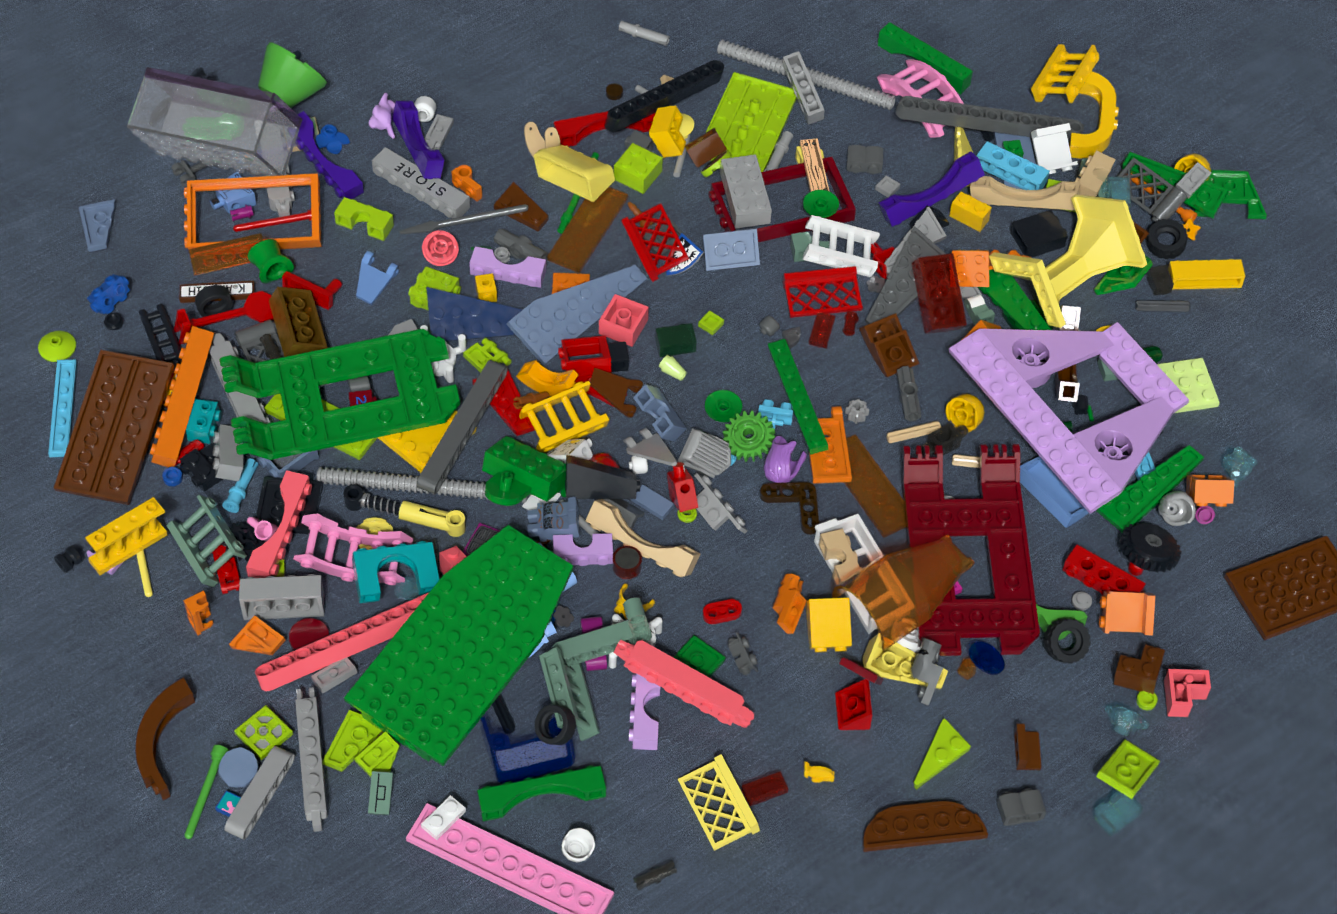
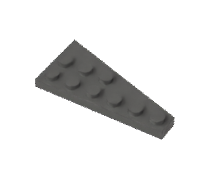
M915 226L866 318L865 323L867 325L895 313L898 317L952 266V259Z

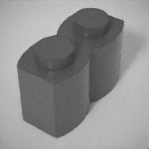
M861 145L848 146L847 171L853 173L867 172L870 174L882 173L884 148L878 146L864 147Z
M1028 788L1022 790L1021 793L1005 792L999 796L997 801L1004 826L1039 821L1044 819L1046 814L1039 790Z

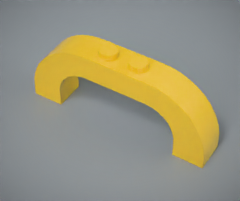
M1091 71L1079 94L1089 95L1098 102L1100 107L1098 130L1090 134L1071 133L1069 141L1071 158L1093 157L1096 150L1102 153L1110 144L1113 130L1117 129L1118 120L1115 117L1118 116L1119 107H1116L1115 89L1105 77Z

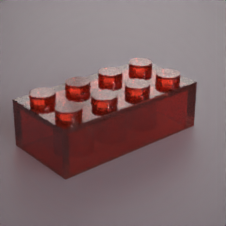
M954 254L920 257L912 262L925 334L960 330L965 327L967 323Z

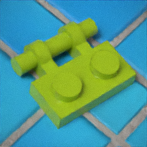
M484 338L481 342L484 346L475 343L463 352V357L480 373L488 360L504 363L506 366L512 362L505 351H501L497 348V344L494 341H490L487 338Z

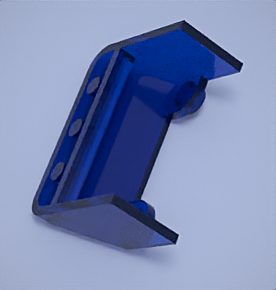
M485 717L481 718V732L496 780L501 784L506 782L514 783L526 778L568 768L575 763L576 753L572 738L563 745L546 744L538 737L510 744L508 736L504 733L490 735ZM554 717L549 722V731L551 737H557L562 729L557 726L556 718Z

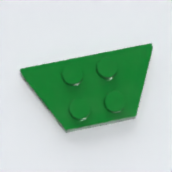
M1145 256L1147 265L1143 268L1122 266L1109 270L1095 287L1096 295L1135 288L1152 267L1151 259Z

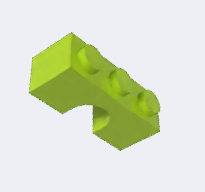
M345 197L334 212L336 224L352 229L358 222H367L368 236L385 241L394 226L393 214Z

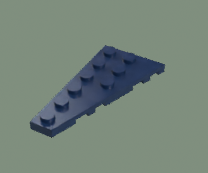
M426 287L432 336L436 338L439 336L445 339L446 342L458 341L460 334H464L466 340L515 336V333L507 326V323L523 309Z

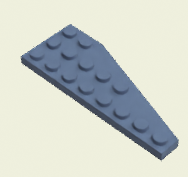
M636 265L534 300L507 323V326L544 366L558 354L561 340L578 338L601 318L615 294L624 298L645 282L647 277Z

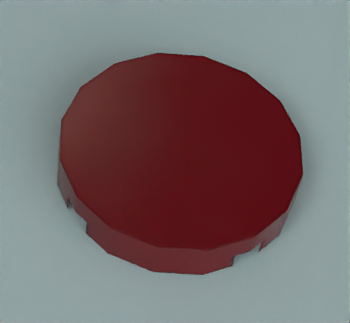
M314 618L300 620L292 626L289 632L291 648L295 651L329 636V631L320 620Z

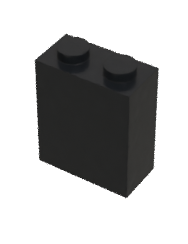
M1052 210L1014 221L1010 232L1022 253L1029 257L1039 256L1063 248L1068 238L1067 231L1062 228L1058 217L1053 214Z

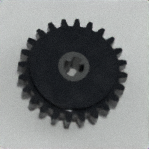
M1137 522L1135 526L1130 524L1129 528L1126 527L1119 541V544H1121L1120 549L1124 550L1123 555H1126L1128 560L1134 565L1150 572L1158 573L1162 571L1165 573L1166 570L1171 571L1178 564L1182 553L1179 550L1181 546L1177 545L1178 541L1174 539L1172 534L1151 523L1143 522L1139 524Z

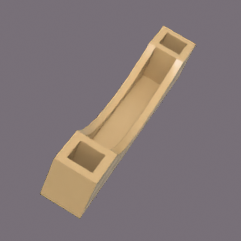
M983 176L976 182L971 183L970 194L973 198L988 205L1075 210L1071 198L1076 194L1080 195V182L1062 181L1046 189L1022 190L1006 186L992 177Z
M604 499L594 501L585 520L591 524V528L598 531L602 530L607 534L612 533L613 540H620L625 547L636 549L640 552L641 556L648 559L652 558L656 561L657 565L663 568L668 567L673 570V574L679 577L691 575L700 556L699 552L686 545L662 546L644 540L627 525L618 507Z

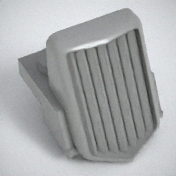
M692 428L677 462L684 463V467L695 470L699 474L715 478V475H720L731 466V449L729 443Z

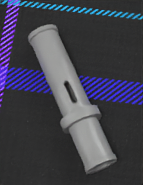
M623 20L619 24L618 30L631 34L632 37H640L667 46L669 43V35L640 27L639 24L627 23Z
M785 131L782 133L764 171L778 168L784 154L788 152V146L793 139L791 132Z

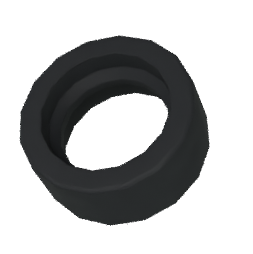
M222 285L205 287L195 297L196 307L202 317L230 311L233 301L230 293ZM213 299H222L216 304L205 305Z
M550 704L538 712L535 718V732L538 738L546 744L563 745L575 733V716L565 706ZM554 713H559L563 719V728L557 737H551L547 728L548 721Z

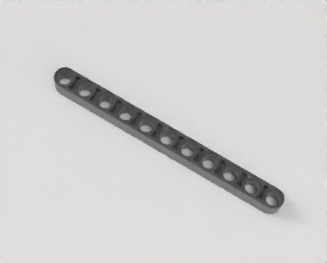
M912 96L902 97L896 109V115L905 120L1032 137L1031 132L1036 129L1069 123L1071 130L1066 132L1068 142L1070 141L1071 133L1081 134L1084 129L1083 124L1074 119Z

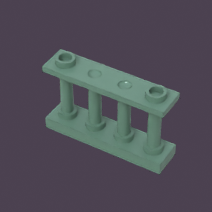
M199 494L197 498L202 506L184 523L171 521L166 526L201 583L214 587L219 583L215 577L216 571L233 555L243 559L247 555L243 551V545L236 540L216 508V502L211 497L207 498ZM207 513L211 520L191 537L188 533L189 528ZM216 527L220 534L200 552L197 547L198 542ZM225 541L229 549L209 566L206 562V557Z
M557 647L540 655L552 705L565 706L571 710L575 716L581 741L599 734L581 663L569 667L566 666L561 650ZM554 713L557 726L562 729V716L559 713Z

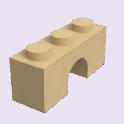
M1097 150L1093 157L1089 156L1085 164L1087 168H1082L1079 174L1081 178L1077 177L1075 181L1080 182V195L1096 197L1116 159Z
M843 528L822 533L818 545L824 559H837L842 562V564L834 566L832 575L838 591L843 592L861 587L865 573L858 564L856 552L851 549L849 536L845 535Z

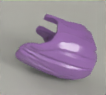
M782 436L774 438L764 464L765 476L769 481L786 483L790 482L797 475L806 459V453L803 451L798 461H792L791 453L797 444L795 441L788 443Z

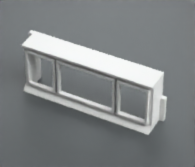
M859 514L839 521L835 518L815 526L816 535L814 543L822 556L823 554L818 545L822 533L842 528L845 534L852 531L861 546L860 549L855 550L857 557L866 554L887 589L883 593L862 601L855 589L843 591L846 597L849 598L850 604L868 634L875 629L891 624L895 619L898 621L902 618L911 617L912 612L916 611L915 606ZM837 559L825 560L832 573L834 566L842 563ZM890 597L898 607L871 618L865 608L868 605Z

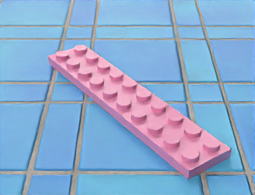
M428 803L406 836L407 842L558 914H604L614 896L613 891L461 819H458L436 840L421 828V823L437 809Z

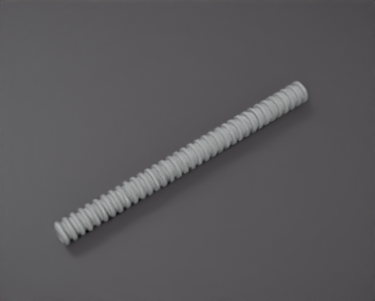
M724 39L719 42L717 48L719 55L722 53L723 56L727 55L729 58H737L738 61L742 60L744 63H752L753 66L757 65L759 68L762 66V69L767 68L768 71H777V74L782 73L783 76L786 75L783 68V59L780 60L779 57H770L769 54L765 55L763 52H755L754 49L750 50L748 47H740L739 44L735 45L733 42L730 44L729 41L725 42ZM806 67L814 86H822L823 89L827 88V90H832V92L837 91L838 94L842 93L844 96L847 94L848 97L852 96L853 99L857 98L859 101L862 99L863 102L867 101L868 104L872 103L874 106L877 104L878 107L883 106L884 109L888 108V110H891L894 106L895 95H886L885 92L880 93L879 90L875 91V89H870V87L865 88L864 85L860 86L858 83L855 85L854 82L850 83L849 80L845 81L843 78L840 80L839 77L835 78L833 75H825L824 72L820 73L818 70H810L809 67Z
M321 466L317 471V481H322L324 484L330 483V485L336 483L337 486L339 484H342V486L355 484L361 488L366 486V488L372 487V489L378 487L379 490L381 488H384V490L389 488L390 491L396 489V491L402 490V492L408 490L410 493L411 491H414V493L420 491V494H423V492H426V494L430 493L417 488L419 476L413 477L410 475L407 477L405 474L403 476L400 474L395 476L394 473L389 475V473L383 474L380 472L377 474V472L371 473L370 471L365 473L363 470L361 472L359 470L353 472L352 469L347 471V469L341 470L338 468L335 470V468L329 469L328 467L323 469ZM446 478L437 492L438 495L444 494V496H447V494H450L452 497L453 495H456V497L462 495L463 498L468 496V498L474 497V499H477V497H480V499L486 498V500H489L484 493L485 482L479 484L478 481L475 483L470 481L468 483L466 480L463 482L461 480L455 481L454 479L449 481ZM527 497L522 500V503L527 501Z

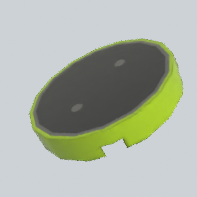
M728 150L722 152L701 170V174L704 177L713 174V171L720 168L721 159L730 158L732 154Z

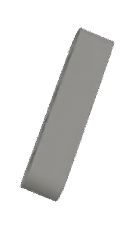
M274 746L228 818L225 832L243 840L249 836L292 766L295 758L293 753L278 746Z

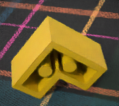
M676 105L657 108L649 130V136L654 141L663 158L682 155L686 145V141L679 131L683 116Z

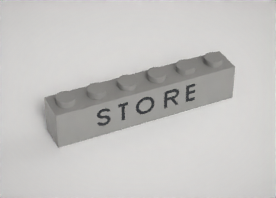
M385 147L372 160L373 172L377 176L383 177L392 185H396L404 192L415 196L419 201H423L433 209L439 210L448 218L462 217L469 210L470 197L439 178L424 179L417 165Z

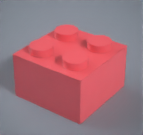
M615 294L599 320V334L618 342H626V345L633 347L648 321L649 307Z

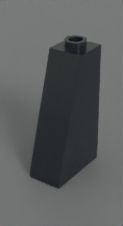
M566 455V499L569 497H576V499H636V492H640V480L636 479L635 473Z

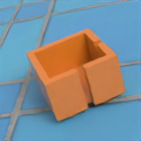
M1189 474L1186 481V493L1193 499L1196 506H1208V503H1213L1215 506L1226 507L1227 504H1233L1234 480L1226 475H1208V479H1205V475Z

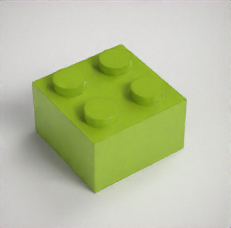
M632 143L614 164L615 180L644 194L662 172L663 157Z

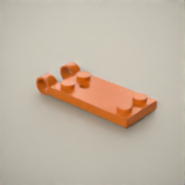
M834 406L831 407V418H818L824 435L829 436L825 437L829 450L812 455L809 453L813 484L851 482L852 480L842 407Z

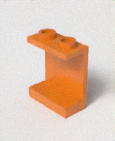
M1104 591V596L1100 597V608H1103V614L1099 617V628H1102L1104 633L1109 634V631L1140 632L1144 635H1153L1154 594Z

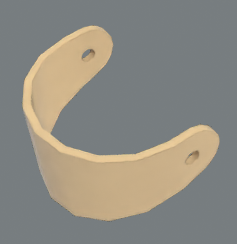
M528 122L525 125V141L533 158L534 154L540 149L560 145V138L554 127L546 129L544 140L534 122Z

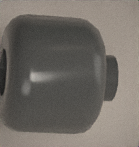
M769 315L759 323L760 332L763 335L773 336L780 329L778 322Z

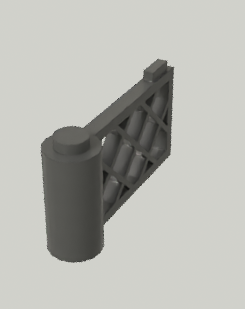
M1135 158L1129 162L1111 184L1113 187L1111 190L1118 196L1123 194L1153 216L1151 220L1154 223L1162 219L1169 220L1188 198L1180 189L1168 183ZM1135 164L1138 165L1140 173L1131 174V168ZM1143 176H1153V183L1144 184ZM1140 177L1141 185L1132 186L1131 178ZM1128 179L1129 187L1121 188L1118 186L1121 180ZM1165 185L1168 187L1164 193L1157 194V186ZM1154 186V194L1145 196L1144 188ZM1141 189L1142 196L1134 198L1132 190ZM1155 198V204L1150 209L1145 206L1146 199Z
M270 319L235 332L237 343L247 361H254V363L267 361L260 358L263 352L272 354L270 360L274 359L275 356L284 357L280 340L276 334L275 322H272ZM276 342L275 350L265 348L268 343ZM251 349L260 350L257 357L249 355L248 351Z

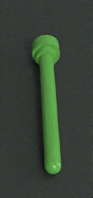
M214 745L212 748V763L185 832L186 839H191L194 835L220 761L225 753L229 751L224 746Z

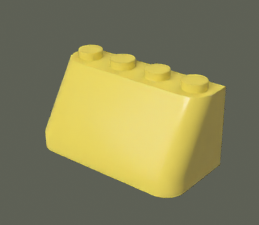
M558 145L544 148L534 154L538 177L592 202L615 181L613 169L610 165L599 162L595 158L588 157L568 146Z

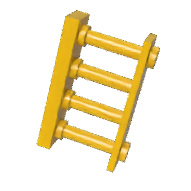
M1058 44L1031 87L1035 102H1042L1047 94H1066L1069 103H1073L1094 66L1099 61V53L1095 45H1091L1085 54L1068 53L1064 44ZM1068 60H1082L1080 65L1065 64ZM1061 71H1076L1073 76L1059 75ZM1054 82L1068 83L1066 87H1051Z
M589 381L585 383L578 382L571 389L535 404L529 403L522 407L519 415L520 419L529 417L540 439L536 447L537 451L546 453L557 448L567 440H576L607 427L609 422L607 414L605 413L601 416L597 414L586 393L591 385ZM577 395L580 396L591 417L589 421L584 423L580 421L569 400ZM561 402L574 424L573 428L568 430L563 428L552 407ZM546 410L556 430V435L552 437L546 436L535 413Z
M152 497L85 537L86 541L96 552L88 558L89 563L99 575L104 574L167 536V531L156 519L165 513V510L157 500Z

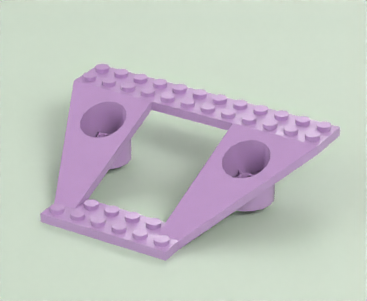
M1118 322L1103 332L978 329L949 348V353L1089 514L1122 493L1173 413L1189 403V399ZM1100 354L1099 358L1142 405L1076 434H1072L1032 388L1044 385L1050 379L1051 374ZM1044 358L1046 363L1040 362V360ZM1102 448L1104 452H1098V450ZM1127 451L1130 456L1122 455V453Z

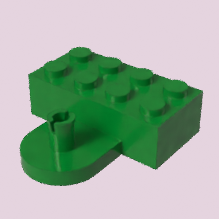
M505 436L485 451L482 471L493 477L486 482L484 493L487 499L493 503L504 506L516 505L530 494L547 502L565 488L566 464L511 437Z

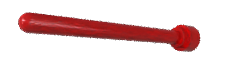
M311 210L300 214L234 225L233 230L240 232L307 219L312 221Z

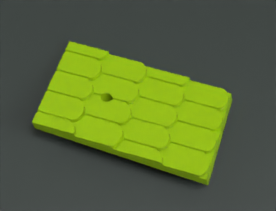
M734 72L706 132L713 128L716 129L727 150L732 154L730 158L756 155L760 170L764 172L797 99L792 88Z

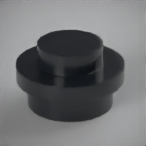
M109 313L104 320L105 327L109 330H118L123 325V318L118 313Z

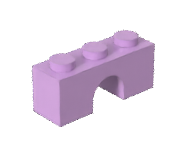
M612 533L592 534V543L584 548L574 544L573 535H553V553L572 565L613 564Z

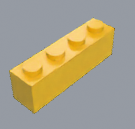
M1242 259L1170 261L1167 269L1170 290L1242 288L1245 279Z

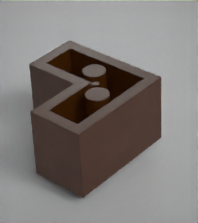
M1145 645L1141 660L1121 655L1113 685L1154 694L1165 650Z

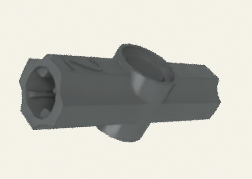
M503 228L496 232L494 242L507 248L514 258L526 259L529 256L546 260L547 252L534 246L526 236L520 235L518 237Z
M903 366L896 371L900 391L899 400L902 403L904 418L912 422L921 418L917 394L918 386L915 384L913 369L909 368V366Z

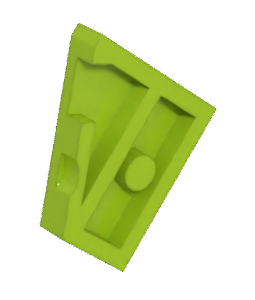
M385 731L355 757L354 760L370 777L372 771L390 772L397 756L399 745Z

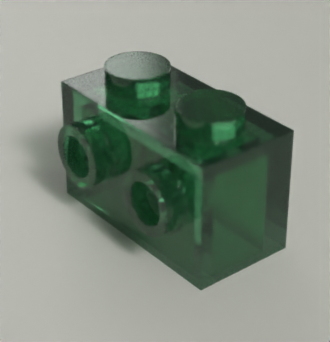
M692 323L656 329L655 341L659 357L696 352L697 340Z

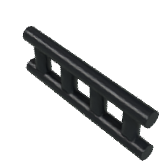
M158 304L156 307L158 311L149 314L144 309L140 310L139 315L156 359L164 362L177 359L178 363L181 364L182 359L178 358L181 348L164 305ZM161 318L163 325L152 328L150 321ZM166 332L168 339L158 342L155 335ZM172 345L174 353L163 356L161 348Z

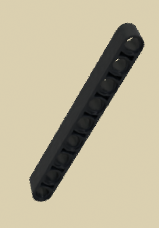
M712 60L611 108L606 117L605 128L611 132L619 131L656 113L657 108L673 105L718 83L724 70V64L721 61Z

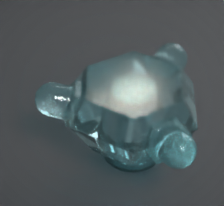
M1236 447L1232 454H1227L1223 459V467L1228 472L1229 478L1234 480V488L1238 486L1240 481L1245 480L1252 472L1253 466L1257 465V459L1253 458L1251 454L1241 447Z
M1108 705L1105 708V712L1110 716L1111 723L1114 724L1113 731L1128 737L1129 732L1134 733L1139 729H1147L1149 727L1148 721L1143 720V716L1130 709L1118 705L1114 707Z

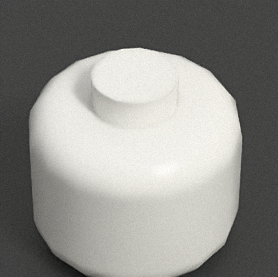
M632 456L631 462H629V469H632L635 474L647 473V459Z

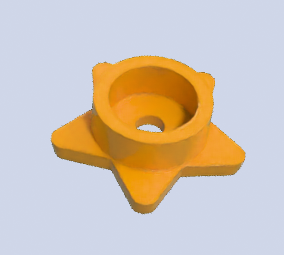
M1190 218L1186 224L1182 225L1186 230L1190 229L1189 232L1187 231L1188 238L1194 241L1201 227L1194 225Z

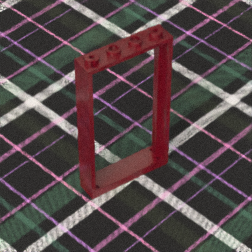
M832 156L823 158L826 175L842 208L825 219L840 223L854 221L856 208ZM804 163L761 172L764 185L807 176ZM723 182L711 183V191L708 194L710 201L714 202L715 214L720 217V226L725 229V232L735 231L721 196L726 194ZM810 217L758 228V242L811 231L805 228Z

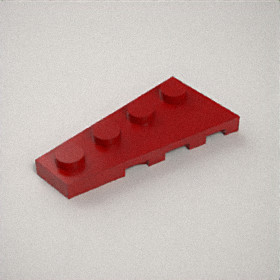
M507 370L506 377L490 405L516 436L535 431L529 417L520 419L521 409L514 407L513 402H519L513 401L514 398L521 396L509 370Z

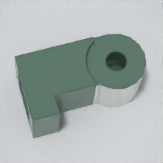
M980 294L964 300L965 308L974 325L980 320H986L990 323L994 322L995 313L992 309L989 310Z

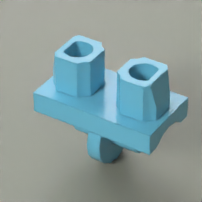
M765 399L763 404L759 405V412H761L762 418L767 416L768 422L773 424L772 428L775 429L776 425L792 424L793 410H791L790 403L783 402L781 403V408L773 407L774 402L772 400Z

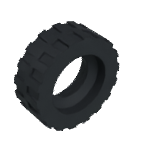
M1172 219L1158 220L1148 229L1147 247L1154 256L1161 259H1174L1185 251L1188 234L1186 228L1178 221ZM1161 233H1170L1176 237V242L1173 245H1163L1158 241V236Z
M1060 618L1057 621H1053L1047 627L1043 639L1044 648L1048 655L1055 661L1063 663L1078 662L1081 658L1083 659L1085 654L1088 653L1091 643L1090 634L1084 624L1078 622V620ZM1064 631H1071L1076 638L1074 647L1068 651L1061 649L1058 643L1059 636Z

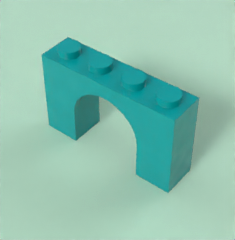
M420 541L411 545L403 543L395 547L380 546L376 549L368 550L362 548L354 551L352 564L359 604L380 600L381 592L377 573L382 566L391 562H400L412 569L415 574L419 596L429 593L439 581L433 543Z

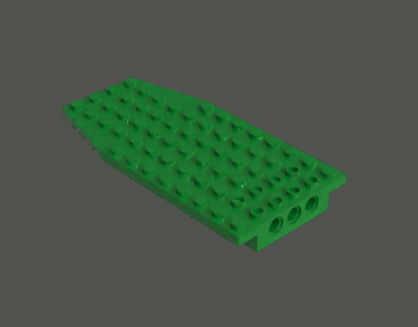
M506 526L442 576L344 697L345 702L359 710L363 718L383 732L386 731L392 738L428 762L430 759H433L444 766L542 641L545 630L552 619V614L560 601L559 598L572 574L573 565L511 526Z

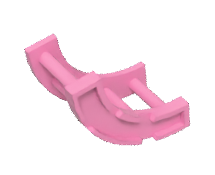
M908 59L906 60L908 65L906 69L895 75L881 74L877 77L880 87L885 93L902 97L922 98L923 94L937 88L944 95L937 100L964 104L943 74H940L930 65L919 60ZM909 74L912 75V76L906 78L905 80L902 79V78H904L905 76H907V75H909ZM921 78L930 82L918 90H914L910 86V84ZM922 122L930 138L944 135L943 127L946 125Z
M318 513L304 515L301 523L308 526L310 530L305 554L295 555L293 559L301 563L302 567L312 568L326 574L341 577L344 581L352 582L355 580L352 555L354 551H357L358 545H371L373 549L380 546L395 547L403 543L411 545L413 538L402 531H378V535L367 534V531L354 527H349L347 530L338 527L337 522L327 519ZM318 532L326 534L329 538L324 560L313 556ZM338 539L349 541L350 543L346 567L332 564L335 544ZM391 562L389 571L377 573L379 583L396 585V583L405 582V578L396 573L398 562Z

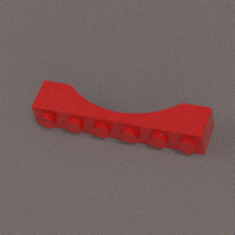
M608 111L554 121V128L558 132L560 145L576 146L588 135L606 129L604 124ZM656 113L625 128L648 132Z

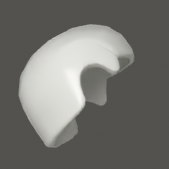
M581 827L571 829L561 844L563 855L568 860L576 863L585 861L590 857L595 848L594 836L588 830Z

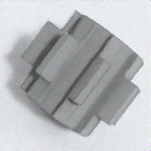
M860 399L849 401V406L845 410V414H848V420L855 422V424L865 421L866 416L869 415L867 403L860 401Z

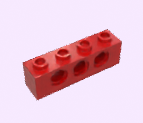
M1078 544L1065 560L1062 570L1068 576L1078 579L1087 587H1092L1100 592L1103 596L1104 591L1143 593L1146 585L1143 581Z

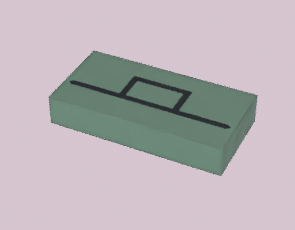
M372 771L368 814L390 816L393 773Z

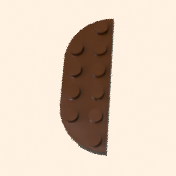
M938 801L894 806L879 812L867 826L863 838V852L987 839L988 832L983 821L976 813L973 814L964 808V805L955 802Z

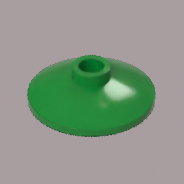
M815 190L804 197L803 207L810 215L826 218L837 212L839 200L829 191Z
M718 390L706 398L705 411L715 421L730 422V418L735 420L736 414H741L742 401L738 395L731 391Z

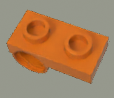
M461 165L451 171L452 183L456 188H460L466 195L477 202L482 199V186L473 180L470 166Z

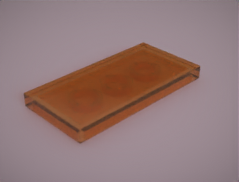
M259 233L189 249L194 275L251 263L247 257L248 252L255 244L263 241L262 234Z

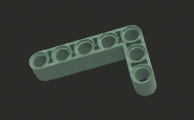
M630 598L623 603L627 621L557 642L552 646V649L557 647L561 650L564 664L569 667L614 652L620 640L632 645L641 640L648 642L651 640L652 634L640 598Z

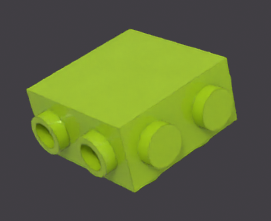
M425 267L423 272L418 274L415 285L410 287L408 295L412 305L428 310L426 287L460 294L461 286H459V278Z

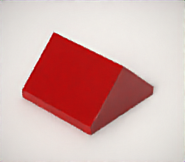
M864 679L835 693L839 730H870L872 721L869 680Z

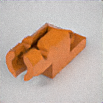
M795 574L784 575L781 582L782 586L778 589V595L772 607L779 615L777 624L787 634H794L807 602L801 595L804 581L799 582L800 577Z

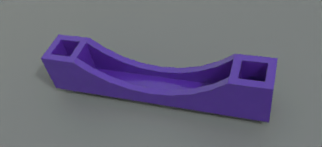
M396 101L392 119L423 178H441L444 158L439 150H432L425 142L420 128L418 111L413 101Z
M304 111L286 120L287 135L290 138L293 137L298 149L303 150L307 160L314 163L315 169L319 174H323L326 183L334 188L338 198L353 199L364 193L363 183L353 170L333 164L320 153L314 141V123Z
M969 152L956 159L947 174L932 187L911 195L893 194L879 202L885 220L892 227L899 225L909 217L915 216L927 205L931 207L934 203L947 198L970 183L976 182L979 178L985 176L980 160L974 153Z

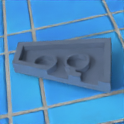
M115 199L79 207L89 252L106 249L108 246L116 205Z

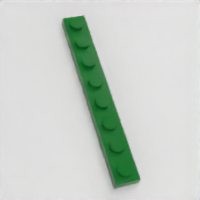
M786 339L768 343V350L810 455L829 450L828 443Z

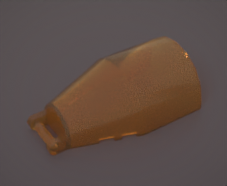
M945 535L937 541L880 555L836 585L832 592V597L838 598L846 591H849L862 602L877 624L881 635V648L885 651L928 621L933 616L938 605L943 602V598L948 591L950 592L960 576L969 570L975 562L972 558L967 557L952 542L948 535Z

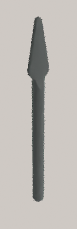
M523 204L437 222L429 221L401 230L399 233L433 232L439 228L525 212L529 207Z

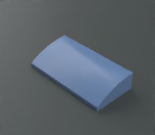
M1040 456L1020 466V483L1065 528L1088 514V511Z

